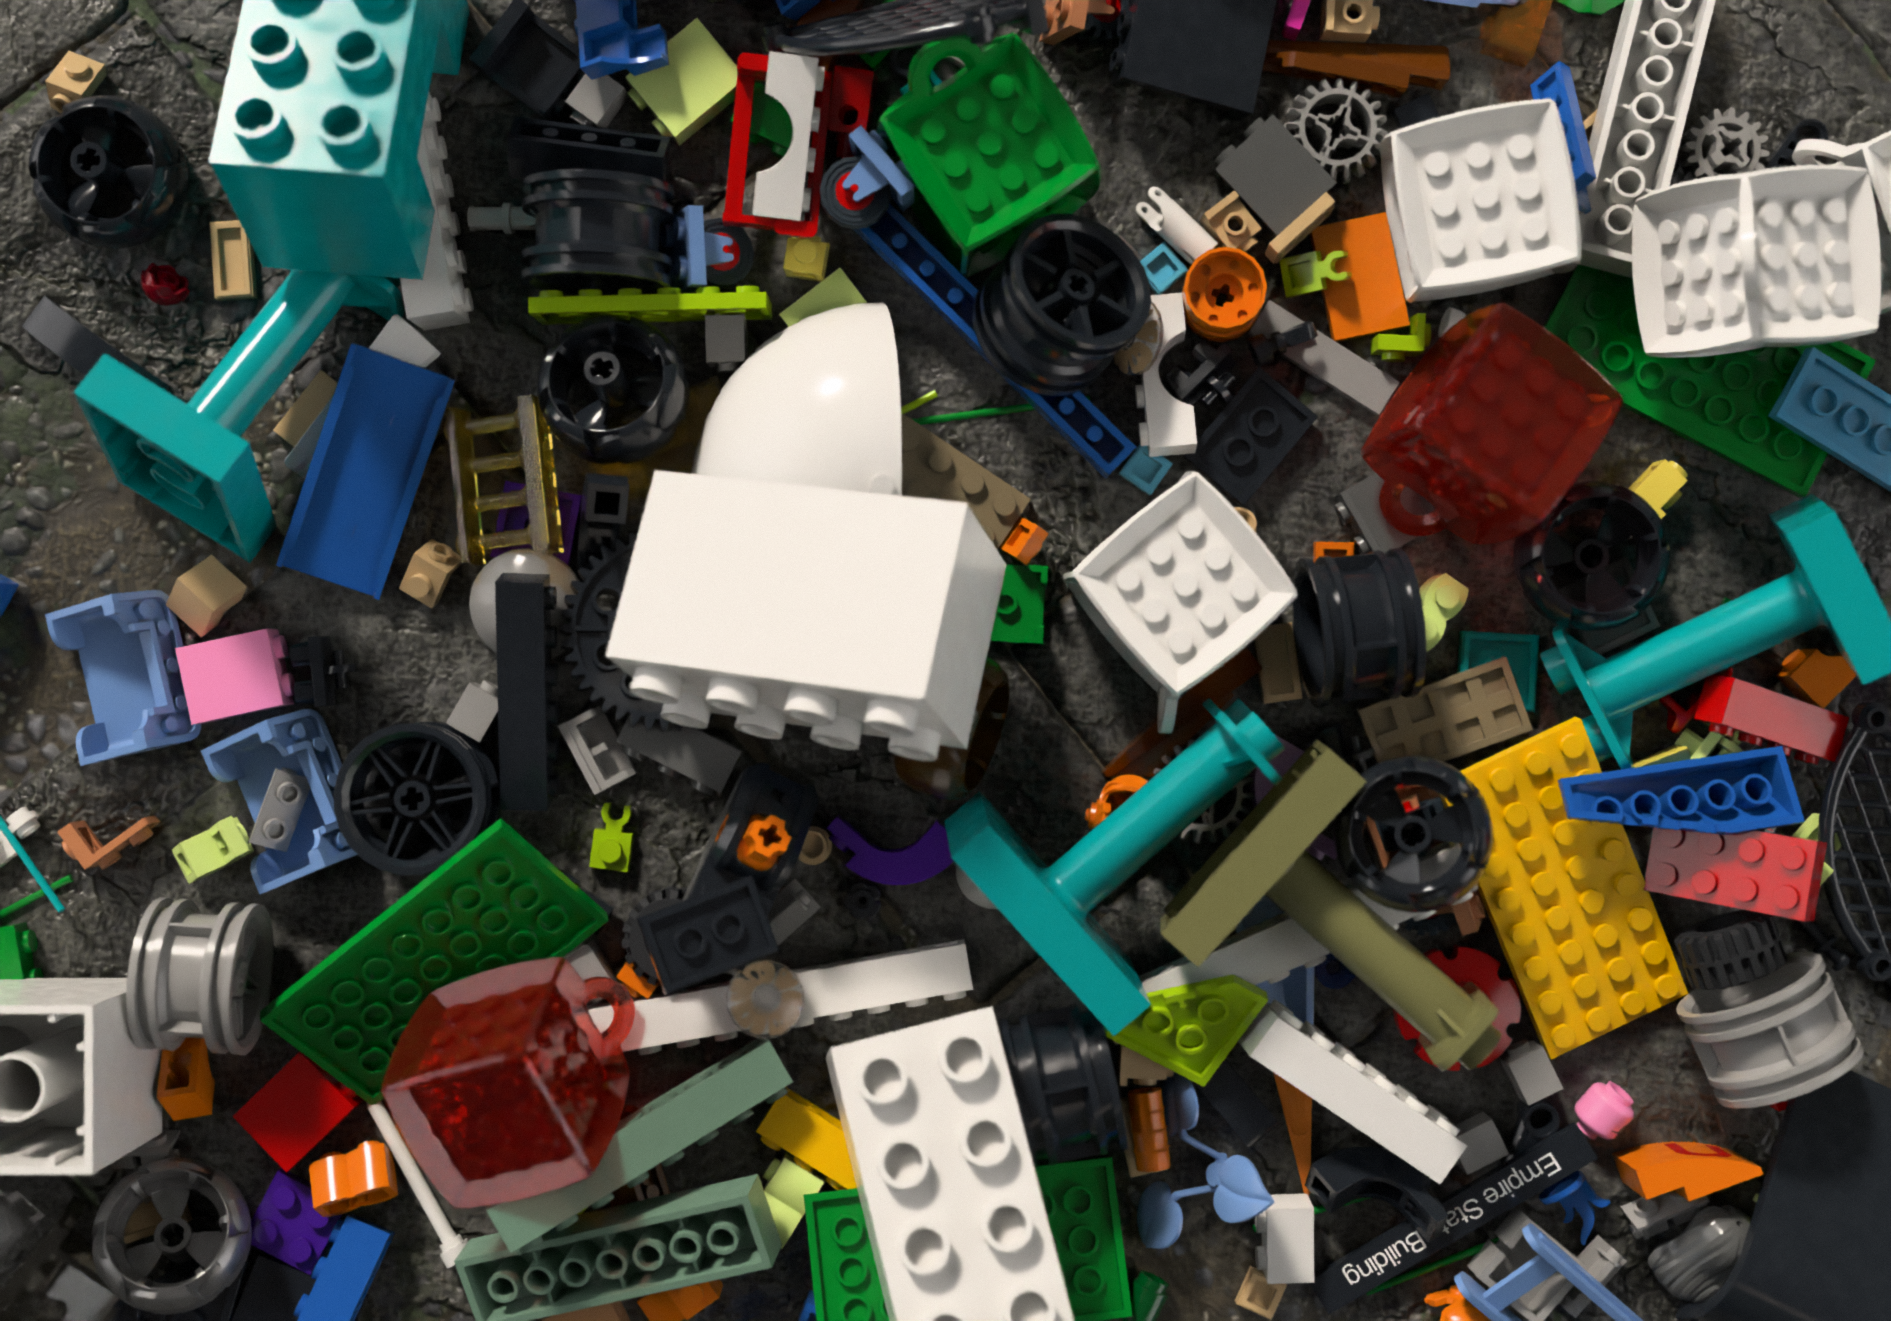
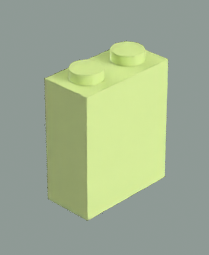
M698 18L667 42L669 65L637 76L629 73L625 77L631 87L627 94L641 111L647 107L656 118L651 123L659 134L672 137L679 146L735 100L737 65Z

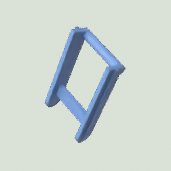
M1531 1223L1522 1228V1232L1529 1245L1538 1255L1497 1284L1485 1290L1463 1271L1454 1276L1455 1284L1461 1294L1491 1321H1522L1507 1306L1557 1271L1615 1321H1643Z

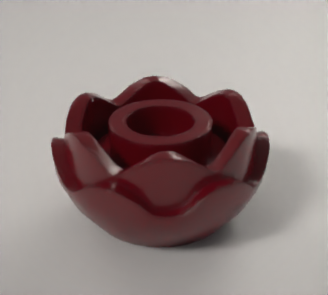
M151 263L146 270H142L141 286L143 292L151 301L159 305L171 306L179 304L190 293V290H188V279L185 276H179L170 265L157 266L155 263Z

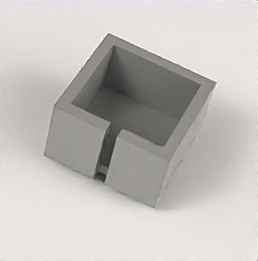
M1516 1206L1495 1230L1494 1234L1499 1238L1497 1243L1494 1244L1488 1239L1482 1249L1467 1264L1477 1278L1491 1288L1538 1255L1529 1245L1522 1232V1228L1531 1223L1585 1270L1588 1267ZM1557 1271L1510 1305L1529 1321H1544L1573 1287V1284Z

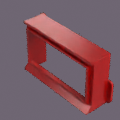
M742 53L739 55L737 62V84L725 209L722 218L723 226L774 230L780 235L812 238L817 235L820 186L823 176L833 72L825 71L823 90L817 91L815 107L820 108L818 132H813L811 148H816L814 171L809 172L807 188H811L809 212H805L804 221L743 215L742 209L755 81L766 82L769 55Z

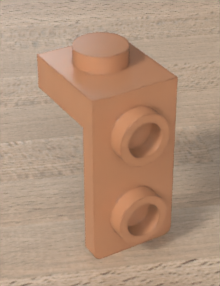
M156 815L144 817L105 846L101 844L85 820L67 824L58 831V834L63 839L62 847L72 859L78 860L84 870L94 867H100L104 870L122 858L120 851L129 844L136 847L148 840L154 834L151 829L160 823V820Z

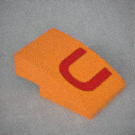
M1676 1141L1635 1146L1612 1153L1622 1182L1646 1200L1675 1191L1686 1200L1692 1201L1763 1175L1760 1166L1737 1152L1711 1144Z

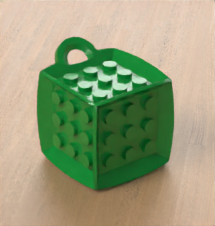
M1015 33L995 38L979 47L976 44H971L970 39L965 36L923 45L914 56L909 67V91L895 101L878 121L876 133L888 146L889 149L886 152L894 164L899 160L902 161L913 178L912 182L915 185V202L911 205L913 211L942 254L965 278L1002 261L1024 228L1033 221L1050 214H1073L1096 194L1100 186L1101 167L1083 129L1049 74L1028 46ZM946 57H956L964 63L965 67L951 78L934 87L931 86L930 74L938 61Z

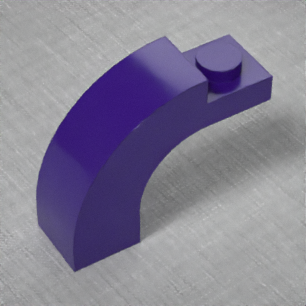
M840 814L827 827L832 832L828 837L832 843L844 853L849 849L855 853L845 866L861 877L887 885L914 884L937 875L954 861L951 858L946 828L937 819L916 842L899 849H887L873 844Z

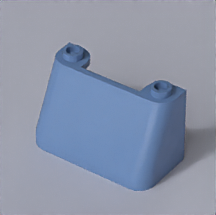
M161 590L109 594L45 614L49 634L55 645L62 650L78 649L95 724L81 728L76 736V749L80 766L184 743L197 738L200 734L201 724L191 725L175 648L183 647L177 617L166 606L169 596Z
M302 709L266 719L201 750L208 770L213 777L223 783L238 781L254 823L258 817L275 768L280 770L282 767L292 769L298 775L305 776L308 781L310 790L287 852L265 847L266 851L257 854L251 861V875L259 894L271 891L358 855L350 848L342 835L334 812V788L342 762L327 725L317 711Z

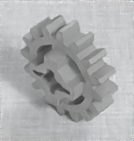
M1733 107L1727 109L1723 115L1719 109H1714L1708 114V118L1703 115L1694 122L1696 128L1692 127L1684 134L1691 142H1687L1680 147V151L1689 153V158L1681 163L1682 167L1692 166L1694 171L1691 174L1694 179L1697 177L1702 179L1721 176V174L1714 171H1722L1725 175L1764 170L1765 166L1758 161L1768 157L1770 152L1761 149V144L1768 140V136H1758L1756 133L1762 124L1760 122H1756L1753 125L1747 123L1750 115L1748 112L1743 113L1738 118L1735 117L1736 113ZM1726 128H1730L1734 131H1727ZM1724 146L1729 151L1725 156L1721 152Z

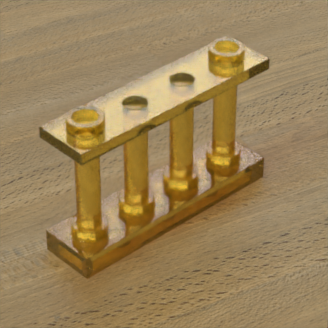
M535 395L517 396L518 408L515 413L472 420L468 411L454 407L445 408L447 420L444 422V433L449 441L458 525L456 549L461 556V563L483 565L486 564L484 550L531 544L535 553L551 555L564 553L552 435L539 407L538 397ZM518 428L521 431L522 447L519 451L475 458L472 435ZM521 466L525 469L526 485L523 490L479 496L476 473ZM526 505L529 508L530 524L528 528L483 535L480 512Z

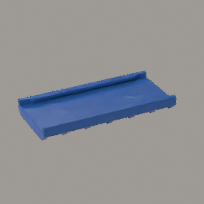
M351 343L276 566H284L374 596L375 599H380L455 379L363 345Z

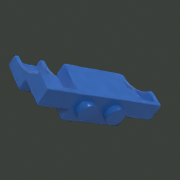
M574 0L577 10V19L574 21V27L578 36L580 69L591 80L624 69H628L633 76H637L669 65L666 30L660 24L638 29L636 0Z

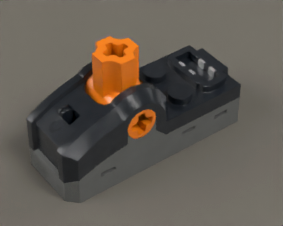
M764 762L752 765L737 777L682 901L752 875L764 910L768 916L779 889L789 878L801 853L819 802L816 788L810 784L803 786L769 770V765ZM746 964L726 973L735 976L744 971Z

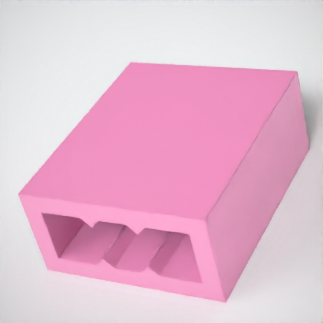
M262 629L175 648L191 725L210 723L294 704L295 680L291 673H287L284 659L288 657V646L284 636L279 635L278 629Z

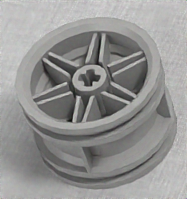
M160 897L152 901L139 923L132 946L127 975V1019L132 1039L139 1048L155 1049L158 1047L160 1050L174 1051L181 1046L187 1037L204 1039L211 1053L226 1054L230 1051L234 1055H247L251 1052L258 1041L264 1025L260 1021V1011L269 1004L273 980L274 937L270 915L265 906L253 903L245 906L242 903L231 902L224 906L219 915L200 914L195 902L189 899L174 901L170 898Z
M1814 952L1786 953L1788 960L1785 964L1763 978L1724 989H1694L1678 1003L1676 1007L1677 1014L1680 1020L1685 1023L1684 1028L1687 1036L1694 1046L1709 1084L1714 1087L1713 1091L1719 1104L1724 1107L1739 1109L1760 1107L1789 1100L1809 1093L1839 1078L1852 1069L1863 1057L1864 1048L1858 1037H1855L1856 1031L1845 1013L1835 991L1831 976L1828 972H1825L1826 965L1820 954Z

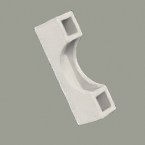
M769 51L765 93L777 99L786 109L792 124V139L787 153L777 164L766 170L756 172L753 215L801 221V213L809 212L811 188H804L806 172L814 171L816 148L809 147L810 132H818L820 108L813 107L815 91L823 90L825 67L818 66L819 58Z
M1182 292L1151 295L1150 309H1153V313L1147 318L1145 323L1153 320L1157 321L1155 329L1158 330V339L1156 343L1138 339V342L1144 343L1152 351V360L1141 371L1142 385H1135L1137 408H1144L1145 422L1139 423L1140 445L1148 446L1149 457L1195 453L1197 436L1194 406L1183 403L1170 395L1164 388L1158 371L1159 364L1164 355L1185 339L1186 325ZM1132 354L1133 363L1137 365V359Z

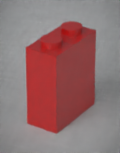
M299 1052L232 1117L287 1173L364 1100L355 1094V1091L346 1087L302 1052Z

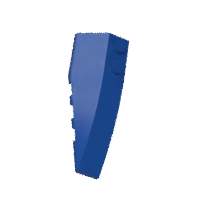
M1782 746L1574 776L1558 780L1567 818L1572 820L1724 835L1805 822Z

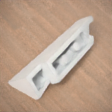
M398 314L391 317L369 347L424 368L441 354L417 329ZM333 396L284 460V464L303 478H306Z

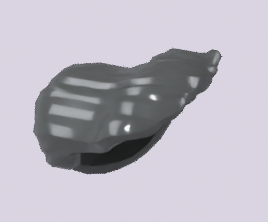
M1731 1204L1722 1205L1721 1207H1705L1694 1215L1689 1225L1679 1235L1655 1247L1648 1259L1649 1267L1659 1283L1672 1296L1692 1304L1703 1303L1721 1289L1733 1271L1742 1251L1751 1218L1748 1214L1743 1213L1741 1209Z

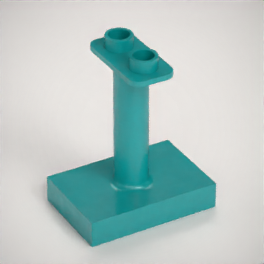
M290 269L291 273L187 404L104 354L73 393L118 482L250 563L275 531L277 524L250 443L242 439V435L343 305L367 307L388 321L395 314L403 317V299L398 289L401 284L400 278Z
M1810 494L1768 514L1795 566L1791 573L1609 658L1603 657L1571 637L1565 627L1559 625L1553 627L1552 634L1557 645L1541 652L1540 656L1560 695L1579 687L1592 712V715L1583 718L1582 722L1598 763L1615 757L1621 770L1633 768L1630 745L1634 710L1818 626H1826L1838 651L1863 685L1891 673V619L1833 509L1814 494Z
M1210 698L1206 699L1202 705L1217 722L1049 867L1046 866L980 791L944 821L951 858L1113 1036L1118 1034L1147 1009L1151 1003L1131 959L1091 916L1089 911L1256 767L1274 786L1283 780L1269 762L1286 748L1254 712H1251L1239 698L1224 711Z

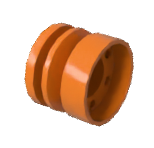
M1221 247L1208 250L1195 259L1186 273L1182 289L1185 322L1193 333L1203 339L1206 338L1209 341L1222 343L1236 340L1251 329L1263 307L1267 290L1264 271L1255 258L1241 249ZM1220 293L1227 295L1223 307L1216 305V298H1218Z

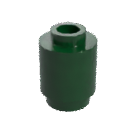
M1141 1270L1139 1276L1134 1277L1129 1286L1133 1317H1125L1122 1321H1157L1168 1298L1166 1290L1169 1284L1157 1275Z

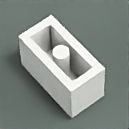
M1308 1194L1271 1195L1275 1203L1255 1217L1256 1232L1262 1233V1246L1255 1247L1257 1270H1263L1267 1284L1314 1283V1207Z

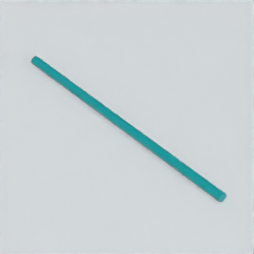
M0 815V830L57 912H63L66 908L15 835L10 832L8 825Z

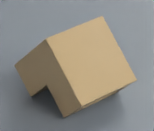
M210 555L177 578L166 606L200 637H203L219 625L225 611L241 601L247 586L213 555Z

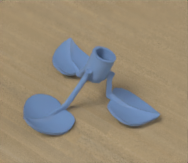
M1174 1072L1173 1077H1167V1080H1164L1160 1085L1163 1105L1165 1106V1122L1168 1126L1166 1129L1167 1136H1174L1178 1133L1181 1140L1215 1158V1162L1211 1163L1206 1170V1180L1209 1185L1178 1190L1171 1194L1166 1182L1157 1181L1145 1189L1137 1208V1226L1141 1240L1146 1248L1155 1249L1168 1248L1179 1238L1183 1225V1213L1176 1201L1182 1197L1209 1192L1215 1193L1213 1197L1214 1209L1217 1215L1228 1223H1240L1250 1220L1263 1213L1275 1203L1264 1187L1256 1167L1247 1157L1233 1155L1227 1159L1226 1153L1217 1152L1187 1134L1186 1130L1194 1128L1198 1122L1199 1104L1195 1089L1189 1079Z

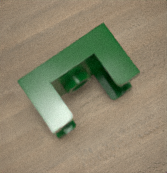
M1006 565L990 641L1043 644V614L1048 566Z

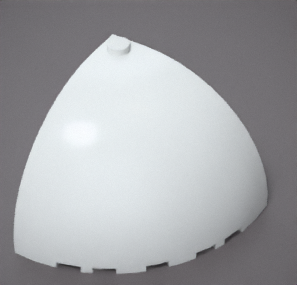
M884 302L836 307L813 316H808L800 320V322L778 332L760 345L729 377L716 398L711 411L704 421L705 424L695 449L691 474L902 496L900 382L894 329L887 305Z

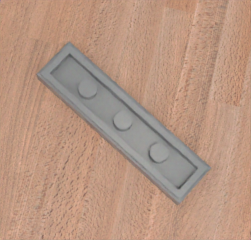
M1269 300L1247 335L1254 337L1263 333L1269 339L1271 338V333L1276 331L1282 333L1304 321ZM1316 330L1317 337L1298 345L1287 347V352L1281 354L1288 361L1375 416L1381 413L1400 383L1318 330Z

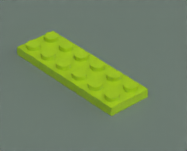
M706 286L698 287L697 293L681 294L680 288L665 287L658 288L657 294L642 295L641 289L635 288L619 289L618 295H602V290L584 289L578 291L579 296H563L562 291L544 290L539 291V297H528V313L542 325L576 324L584 319L605 314H611L630 320V317L633 316L646 322L705 321V315H744L747 320H772L771 301L766 292H760V287L738 286L736 287V292L720 293L719 287Z

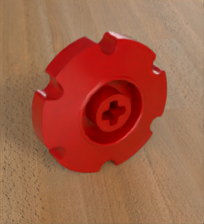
M1454 945L1453 951L1449 956H1444L1442 951L1437 948L1423 953L1461 988L1466 983L1473 982L1497 1007L1499 1012L1491 1025L1501 1033V1038L1493 1051L1477 1068L1491 1063L1512 1042V1038L1506 1033L1508 1025L1520 1022L1521 1003L1514 980L1508 976L1498 977L1497 971L1501 965L1500 962L1490 955L1469 946ZM1393 1009L1395 1024L1400 1036L1405 1040L1416 1038L1417 1043L1413 1052L1427 1063L1437 1067L1418 1040L1421 1033ZM1457 1061L1448 1070L1459 1071L1461 1064Z

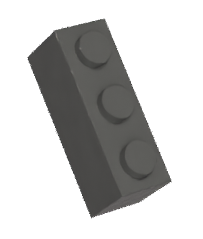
M630 716L628 717L616 741L625 746L622 751L623 753L642 762L647 756L659 762L657 767L659 771L678 779L681 773L694 780L692 787L710 796H713L715 791L719 793L725 792L745 750L700 728L683 726L681 731H677L672 722H669L666 732H661L659 722L654 721L650 731H646L643 719H639L638 723L632 728L630 727Z

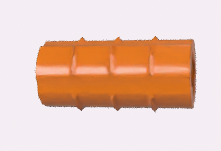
M1142 1087L1129 1090L1128 1101L1130 1110L1128 1113L1131 1117V1133L1133 1134L1134 1142L1133 1152L1135 1153L1137 1171L1155 1172L1170 1168L1171 1163L1162 1089L1160 1087Z

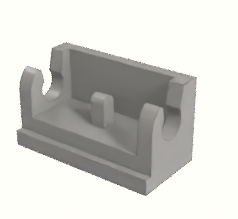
M602 706L592 708L558 726L594 795L637 774L629 756L622 752L624 749L623 745L616 742L618 736L606 713L603 714L601 712Z

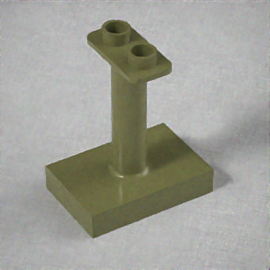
M1315 739L1281 777L1283 780L1270 789L1160 912L1161 935L1199 968L1265 895L1421 1033L1418 1040L1432 1062L1441 1071L1448 1070L1457 1061L1467 1070H1472L1488 1057L1501 1038V1033L1491 1025L1499 1012L1497 1007L1473 982L1466 983L1462 988L1458 986L1305 850L1367 782L1333 751Z

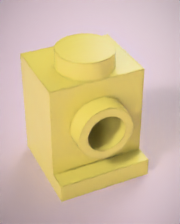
M818 236L812 238L788 237L783 266L786 277L822 282L825 279L830 243L821 242V238Z
M1664 459L1653 462L1628 489L1645 499L1662 519L1666 513L1661 508L1668 509L1682 496V492L1679 489L1688 481L1686 479L1688 475L1679 464L1674 461L1668 462Z

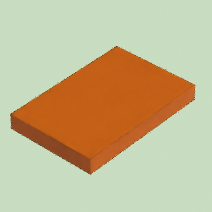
M1386 212L1318 226L1309 234L1312 250L1321 252L1322 261L1333 251L1348 252V257L1336 261L1335 270L1338 273L1351 272L1352 277L1345 281H1334L1325 278L1327 290L1322 291L1332 340L1339 342L1400 329L1410 325Z

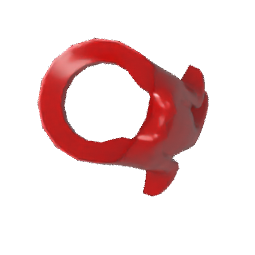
M1729 667L1717 675L1731 677L1733 668ZM1692 693L1681 705L1670 695L1658 699L1668 709L1667 729L1673 733L1681 732L1686 724L1695 716L1701 693Z

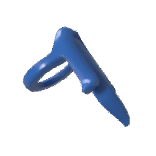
M1580 1169L1544 1189L1539 1195L1540 1201L1545 1205L1558 1201L1561 1203L1566 1211L1563 1223L1571 1222L1574 1219L1576 1210L1583 1219L1580 1239L1584 1246L1595 1221V1210L1592 1204L1603 1208L1607 1207L1611 1202L1596 1194Z

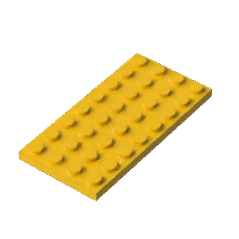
M1573 717L1461 770L1485 799L1493 826L1492 851L1485 872L1477 883L1478 891L1541 1046H1543L1548 1058L1552 1060L1689 994L1650 893L1643 890L1646 883L1623 824L1567 818L1558 780L1602 772L1582 719ZM1439 793L1444 807L1452 806L1447 801V798Z

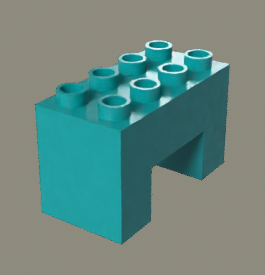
M244 0L209 162L262 267L423 280L435 209L418 163L417 155L432 73L459 75L470 11L467 0Z

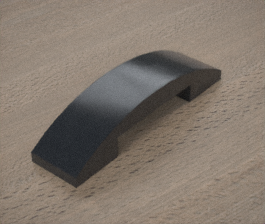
M43 296L22 325L32 336L85 376L89 374L102 356L106 354L166 392L172 387L146 367L133 361L78 321L77 317L48 296Z

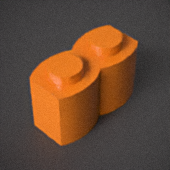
M366 1141L359 1144L357 1149L347 1154L329 1152L320 1156V1160L309 1164L313 1209L322 1217L344 1214L360 1206L381 1203L398 1196L394 1157L391 1150L384 1143Z

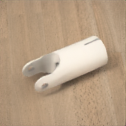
M1151 187L1148 190V196L1160 208L1162 214L1157 213L1145 202H1140L1136 206L1138 215L1190 265L1193 264L1195 259L1208 250L1214 249L1219 243L1158 187Z

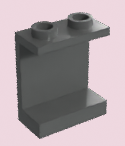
M1272 114L1266 121L1259 117L1243 133L1247 139L1238 148L1231 144L1215 159L1219 166L1215 168L1213 175L1218 180L1222 177L1237 192L1239 197L1266 224L1267 233L1274 239L1325 192L1328 193L1333 189L1337 182Z
M1422 448L1411 452L1335 496L1338 504L1334 505L1335 512L1345 526L1349 523L1357 535L1353 542L1360 555L1374 550L1383 551L1385 554L1389 549L1400 548L1436 526L1460 515Z

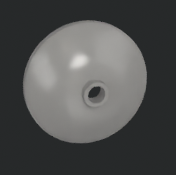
M528 548L505 552L487 563L473 583L469 603L473 625L484 643L497 653L495 581L502 573L550 574V586H555L557 590L556 609L551 610V625H557L558 632L556 648H551V659L565 652V649H561V642L571 637L561 634L560 626L571 622L561 618V610L573 609L564 602L565 595H577L570 588V583L572 581H579L571 568L550 553Z

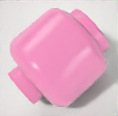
M1608 1081L1607 1084L1602 1082L1594 1083L1575 1104L1574 1111L1579 1119L1577 1125L1591 1139L1595 1140L1599 1136L1606 1140H1613L1633 1119L1634 1110L1631 1105L1634 1101L1625 1090L1614 1082Z

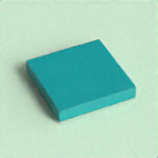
M1460 631L1457 673L1501 657H1507L1526 712H1535L1540 635Z

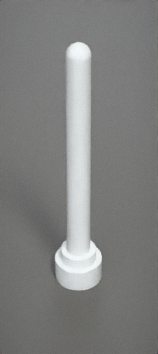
M382 1100L374 1105L367 1103L371 1116L442 1242L439 1245L442 1250L440 1254L442 1261L447 1269L454 1266L455 1259L468 1243V1239L463 1240L460 1234H455Z

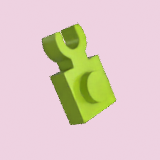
M1320 251L1281 259L1279 262L1286 298L1327 290L1325 278L1334 281H1345L1351 278V272L1338 273L1335 270L1336 261L1348 257V252L1333 251L1326 256L1324 261H1322Z
M606 802L601 810V816L606 823V829H594L589 867L628 872L630 870L634 833L624 832V825L632 817V806L625 805L622 818L616 819L612 817L610 812L612 803Z

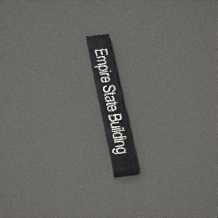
M1573 1122L1439 1200L1449 1216L1441 1235L1430 1243L1407 1219L1314 1273V1283L1309 1284L1328 1314L1588 1165L1598 1159L1576 1122Z

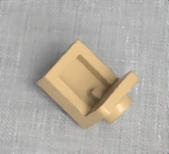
M68 51L45 81L51 108L62 113L63 105L79 98L92 96L107 75L105 64Z
M430 539L413 554L399 589L428 607L433 608L440 601L451 573L461 565L463 557L452 551L446 544Z

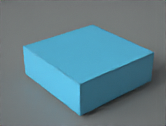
M1165 241L1140 261L1145 270L1150 288L1156 295L1163 294L1188 272L1187 267Z
M1139 444L1119 472V475L1150 496L1173 463L1163 456L1149 457L1148 446H1141Z

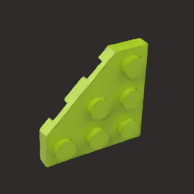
M1231 974L1146 993L1151 1005L1115 1036L1105 1026L1104 1029L1107 1038L1204 1087L1267 1003L1268 995L1265 990Z

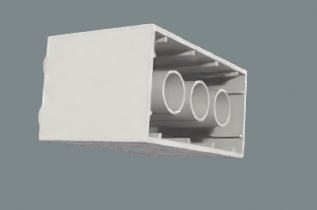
M655 470L606 657L632 677L629 689L632 694L649 701L662 703L660 716L669 722L681 726L707 728L711 713L737 716L734 725L736 729L761 738H782L785 723L812 727L810 738L825 746L844 750H856L859 748L861 735L865 734L890 738L888 750L899 756L920 761H934L937 759L939 745L967 749L1006 564L967 503Z
M26 978L0 980V1175H93L162 1133V1105L157 1100L162 1050L158 1047L155 1049L139 1048L132 1039L127 1019V978Z
M992 1006L830 1048L825 1059L889 1321H1074Z

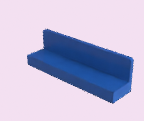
M1558 61L1534 81L1530 87L1533 100L1552 99L1556 103L1571 160L1578 210L1588 214L1592 209L1586 186L1597 178L1569 66Z

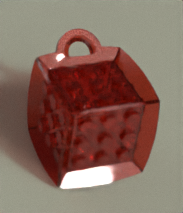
M1505 303L1494 304L1476 310L1462 318L1426 353L1398 388L1382 412L1361 450V456L1371 469L1384 480L1379 495L1380 509L1387 522L1398 531L1412 536H1428L1446 528L1473 544L1504 542L1514 539L1536 527L1561 501L1587 467L1607 435L1623 404V396L1590 363L1554 334ZM1407 486L1431 503L1435 509L1431 513L1422 516L1407 512L1400 500L1403 489Z
M563 957L531 960L487 970L432 991L409 1021L398 1041L385 1074L381 1093L391 1117L411 1154L433 1185L454 1208L482 1207L523 1200L569 1186L593 1175L616 1131L627 1094L630 1073L620 1045L627 1038L634 1022L635 1006L633 998L622 984L611 978L597 976L583 980L573 966ZM596 998H603L609 1001L614 1011L612 1023L603 1033L594 1024L586 1006V1003Z

